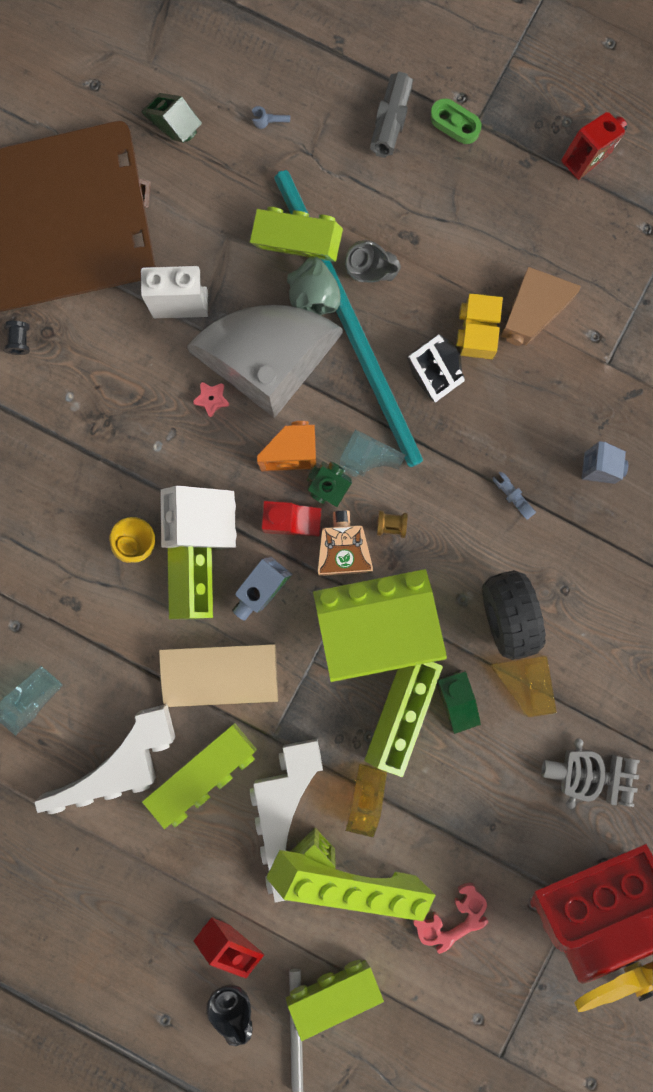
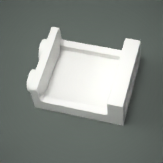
M198 266L150 267L141 269L142 298L153 318L208 317L207 287H201L200 269Z
M173 486L161 489V547H209L216 550L235 548L237 533L235 529L236 503L234 491L186 486Z

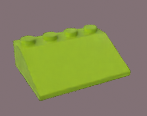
M426 569L313 591L331 682L447 659L434 596Z

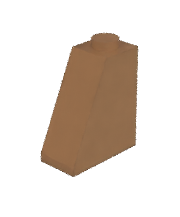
M528 267L522 278L501 337L507 338V342L513 345L521 346L523 344L527 346L573 301L581 286Z

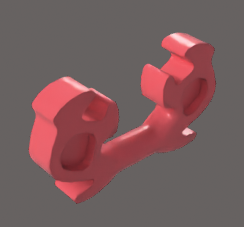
M465 883L458 887V891L466 895L463 900L455 898V904L461 913L467 912L468 916L464 922L449 931H440L443 924L436 912H433V919H424V921L413 920L421 943L428 946L440 944L436 947L437 953L440 954L450 949L455 941L469 932L480 930L488 924L486 917L481 918L487 908V902L484 896L475 889L473 883Z

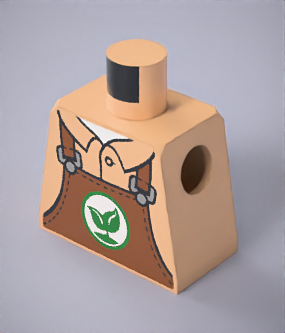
M350 511L333 512L334 528L322 529L318 576L372 573L373 566L363 526L350 525Z

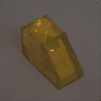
M359 764L345 831L374 838L381 817L387 777L386 771Z

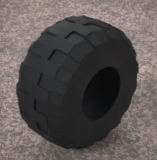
M515 570L490 576L482 586V595L490 631L499 653L511 660L538 654L546 643V633L540 604L531 581L527 578L526 574Z

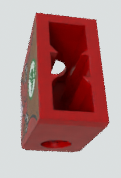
M605 112L582 127L562 157L561 162L578 180L581 179L612 153L627 130L625 119L620 116L614 118L611 113ZM591 146L593 149L587 153V147Z

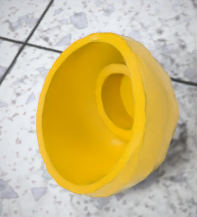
M137 517L124 518L115 524L109 535L111 550L122 562L135 563L143 561L150 556L154 549V531L150 524L143 519Z

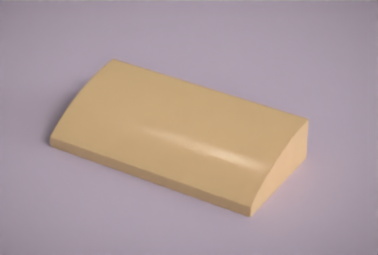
M276 644L159 650L163 704H167L168 707L278 702Z

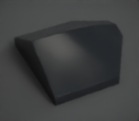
M439 334L434 335L407 355L414 379L433 402H437L465 380L464 374H462L461 355L452 341Z

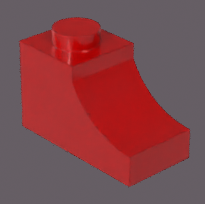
M264 501L262 531L269 534L320 537L322 508L300 506L287 502Z

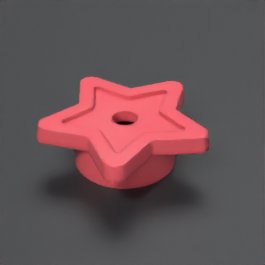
M204 382L200 384L201 394L193 401V404L204 407L209 417H212L215 411L221 407L229 406V402L223 397L224 384L220 383L213 387ZM210 396L214 397L212 401L209 400Z

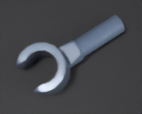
M256 106L252 109L254 116H262L260 119H252L258 129L265 128L268 123L290 122V115L266 114L265 109L261 106Z

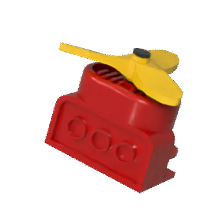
M647 844L534 892L530 904L532 908L536 907L544 924L543 928L548 933L555 948L565 953L579 983L591 982L621 968L625 971L624 974L619 975L612 981L578 998L574 1002L578 1012H584L603 1004L612 1003L634 992L637 997H641L638 998L639 1002L653 996V961L643 966L639 961L653 955V855Z

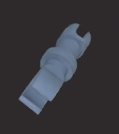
M498 472L504 479L503 483H500L495 476L493 481L508 496L506 500L509 503L513 502L526 519L532 517L536 511L521 495L522 491L519 488L516 489L511 484V480L506 474Z

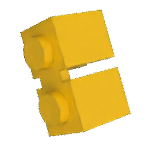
M469 293L466 303H461L459 319L464 320L463 330H458L456 346L461 347V356L493 360L498 348L500 327H497V323H500L503 297Z

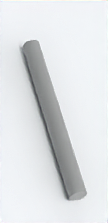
M294 968L289 970V993L301 986L300 969ZM290 1014L292 1092H303L302 1042Z

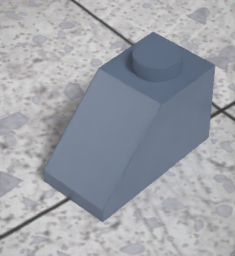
M599 441L584 452L582 480L612 484L621 481L628 471V460H625L626 451Z

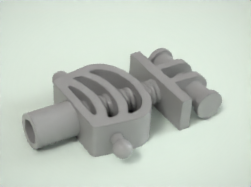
M577 738L574 741L576 750L566 751L564 763L543 761L542 777L562 780L561 792L570 796L566 802V806L569 809L575 807L576 798L587 802L595 800L601 793L603 785H608L607 803L617 805L618 791L621 790L622 795L619 804L634 807L633 796L634 793H637L638 788L633 787L632 782L633 779H639V775L636 772L637 764L640 763V760L624 757L626 763L625 771L623 772L621 771L623 757L612 755L610 772L607 773L605 772L601 756L590 750H582L583 740ZM579 757L582 759L583 768H581ZM589 757L593 758L596 765V771H592V764ZM620 777L626 778V785L619 784ZM591 782L594 783L592 789H591L589 792H587L588 789H589L590 783H591Z

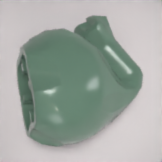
M309 257L296 271L288 274L287 283L291 287L289 299L293 307L302 308L319 315L332 313L338 309L341 300L338 283L327 266L318 257Z

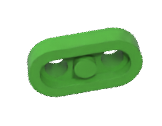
M440 99L433 104L430 119L436 128L462 144H471L478 139L481 131V121L475 114L450 99ZM440 115H446L448 119H441ZM468 129L471 133L467 134L464 133L462 130Z

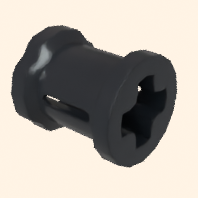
M6 321L4 329L7 330V345H4V352L12 355L28 354L30 348L27 346V331L30 329V325L22 321Z

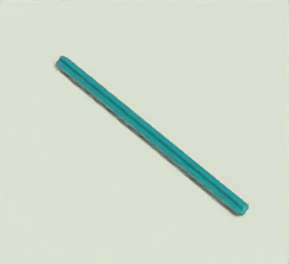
M279 171L274 179L290 214H293V211L308 213L289 171ZM322 260L337 281L340 289L341 300L336 313L408 467L417 466L423 462L422 455L331 261Z

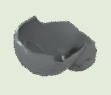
M370 240L355 242L349 248L345 258V267L348 275L358 282L392 281L401 269L396 255L385 251L380 245Z

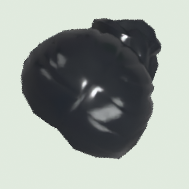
M231 984L216 989L211 994L206 1006V1015L217 1032L226 1039L229 1045L239 1046L247 1044L251 1039L253 1031L251 1004L247 992L240 986Z

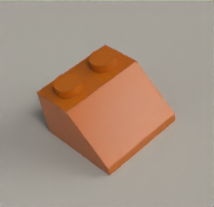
M294 421L291 423L292 426H285L257 455V462L261 472L310 470L314 465L316 466L315 425H309L308 421Z

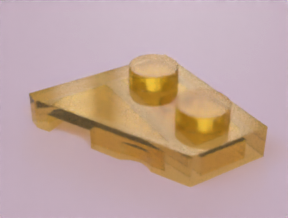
M547 656L491 664L493 671L497 673L526 717L557 713Z

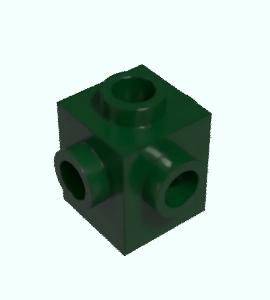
M322 461L319 467L313 466L306 480L310 482L308 484V491L311 492L310 496L322 504H325L327 501L338 507L352 484V478L343 473L345 469L332 461L329 464ZM325 481H330L331 483H330V484H325L324 482H325Z

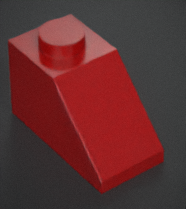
M213 917L204 925L200 933L193 940L209 965L245 979L264 957L261 950L231 925Z

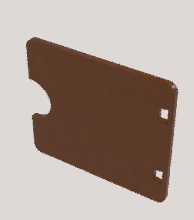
M114 121L0 148V312L141 281L142 268L156 267L131 131L125 122ZM127 152L129 166L121 167L119 155ZM142 232L144 247H135L133 235Z

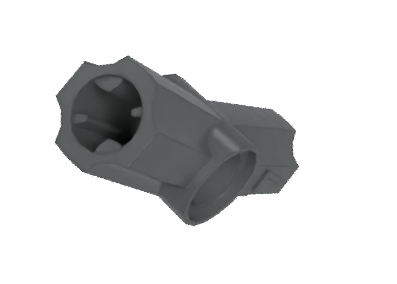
M398 71L390 75L384 101L381 100L375 123L376 128L374 129L370 150L376 156L386 158V156L393 155L399 132L403 130L408 110L407 103L413 84V79L406 73Z

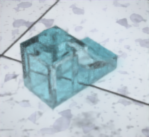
M355 430L340 458L339 464L343 466L344 472L354 477H357L359 474L364 477L367 471L376 467L387 466L399 470L406 455Z
M40 666L0 701V723L16 736L36 718L44 705L60 690L62 683Z

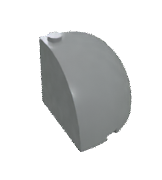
M261 305L245 308L218 319L201 331L187 345V348L192 355L275 418L340 338L343 330L331 320L302 308L284 305Z

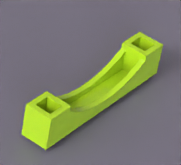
M279 850L266 877L284 900L424 921L436 896L416 875L394 872L391 878L364 877L328 867L307 858L304 854Z

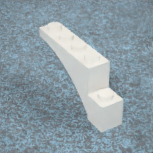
M164 704L139 711L135 715L136 723L112 756L81 779L62 788L42 794L35 801L37 813L47 811L48 814H55L65 810V806L76 804V807H82L93 803L95 798L104 796L105 800H110L121 796L123 791L132 789L133 793L149 789L156 778L149 749L152 748L153 752L165 750L170 747L169 744L175 739L168 705Z
M318 739L284 745L283 753H279L281 770H287V774L255 780L254 788L250 789L252 806H258L259 817L255 818L257 834L263 835L265 845L260 847L263 865L268 864L269 871L279 850L286 851L288 832L301 796L316 772L323 770ZM266 879L268 894L274 895L275 902L285 901Z

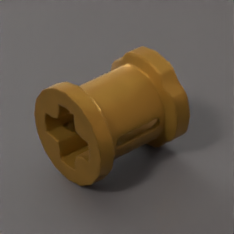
M379 510L377 536L385 533L400 535L401 538H405L408 513L393 515L385 514L384 511Z

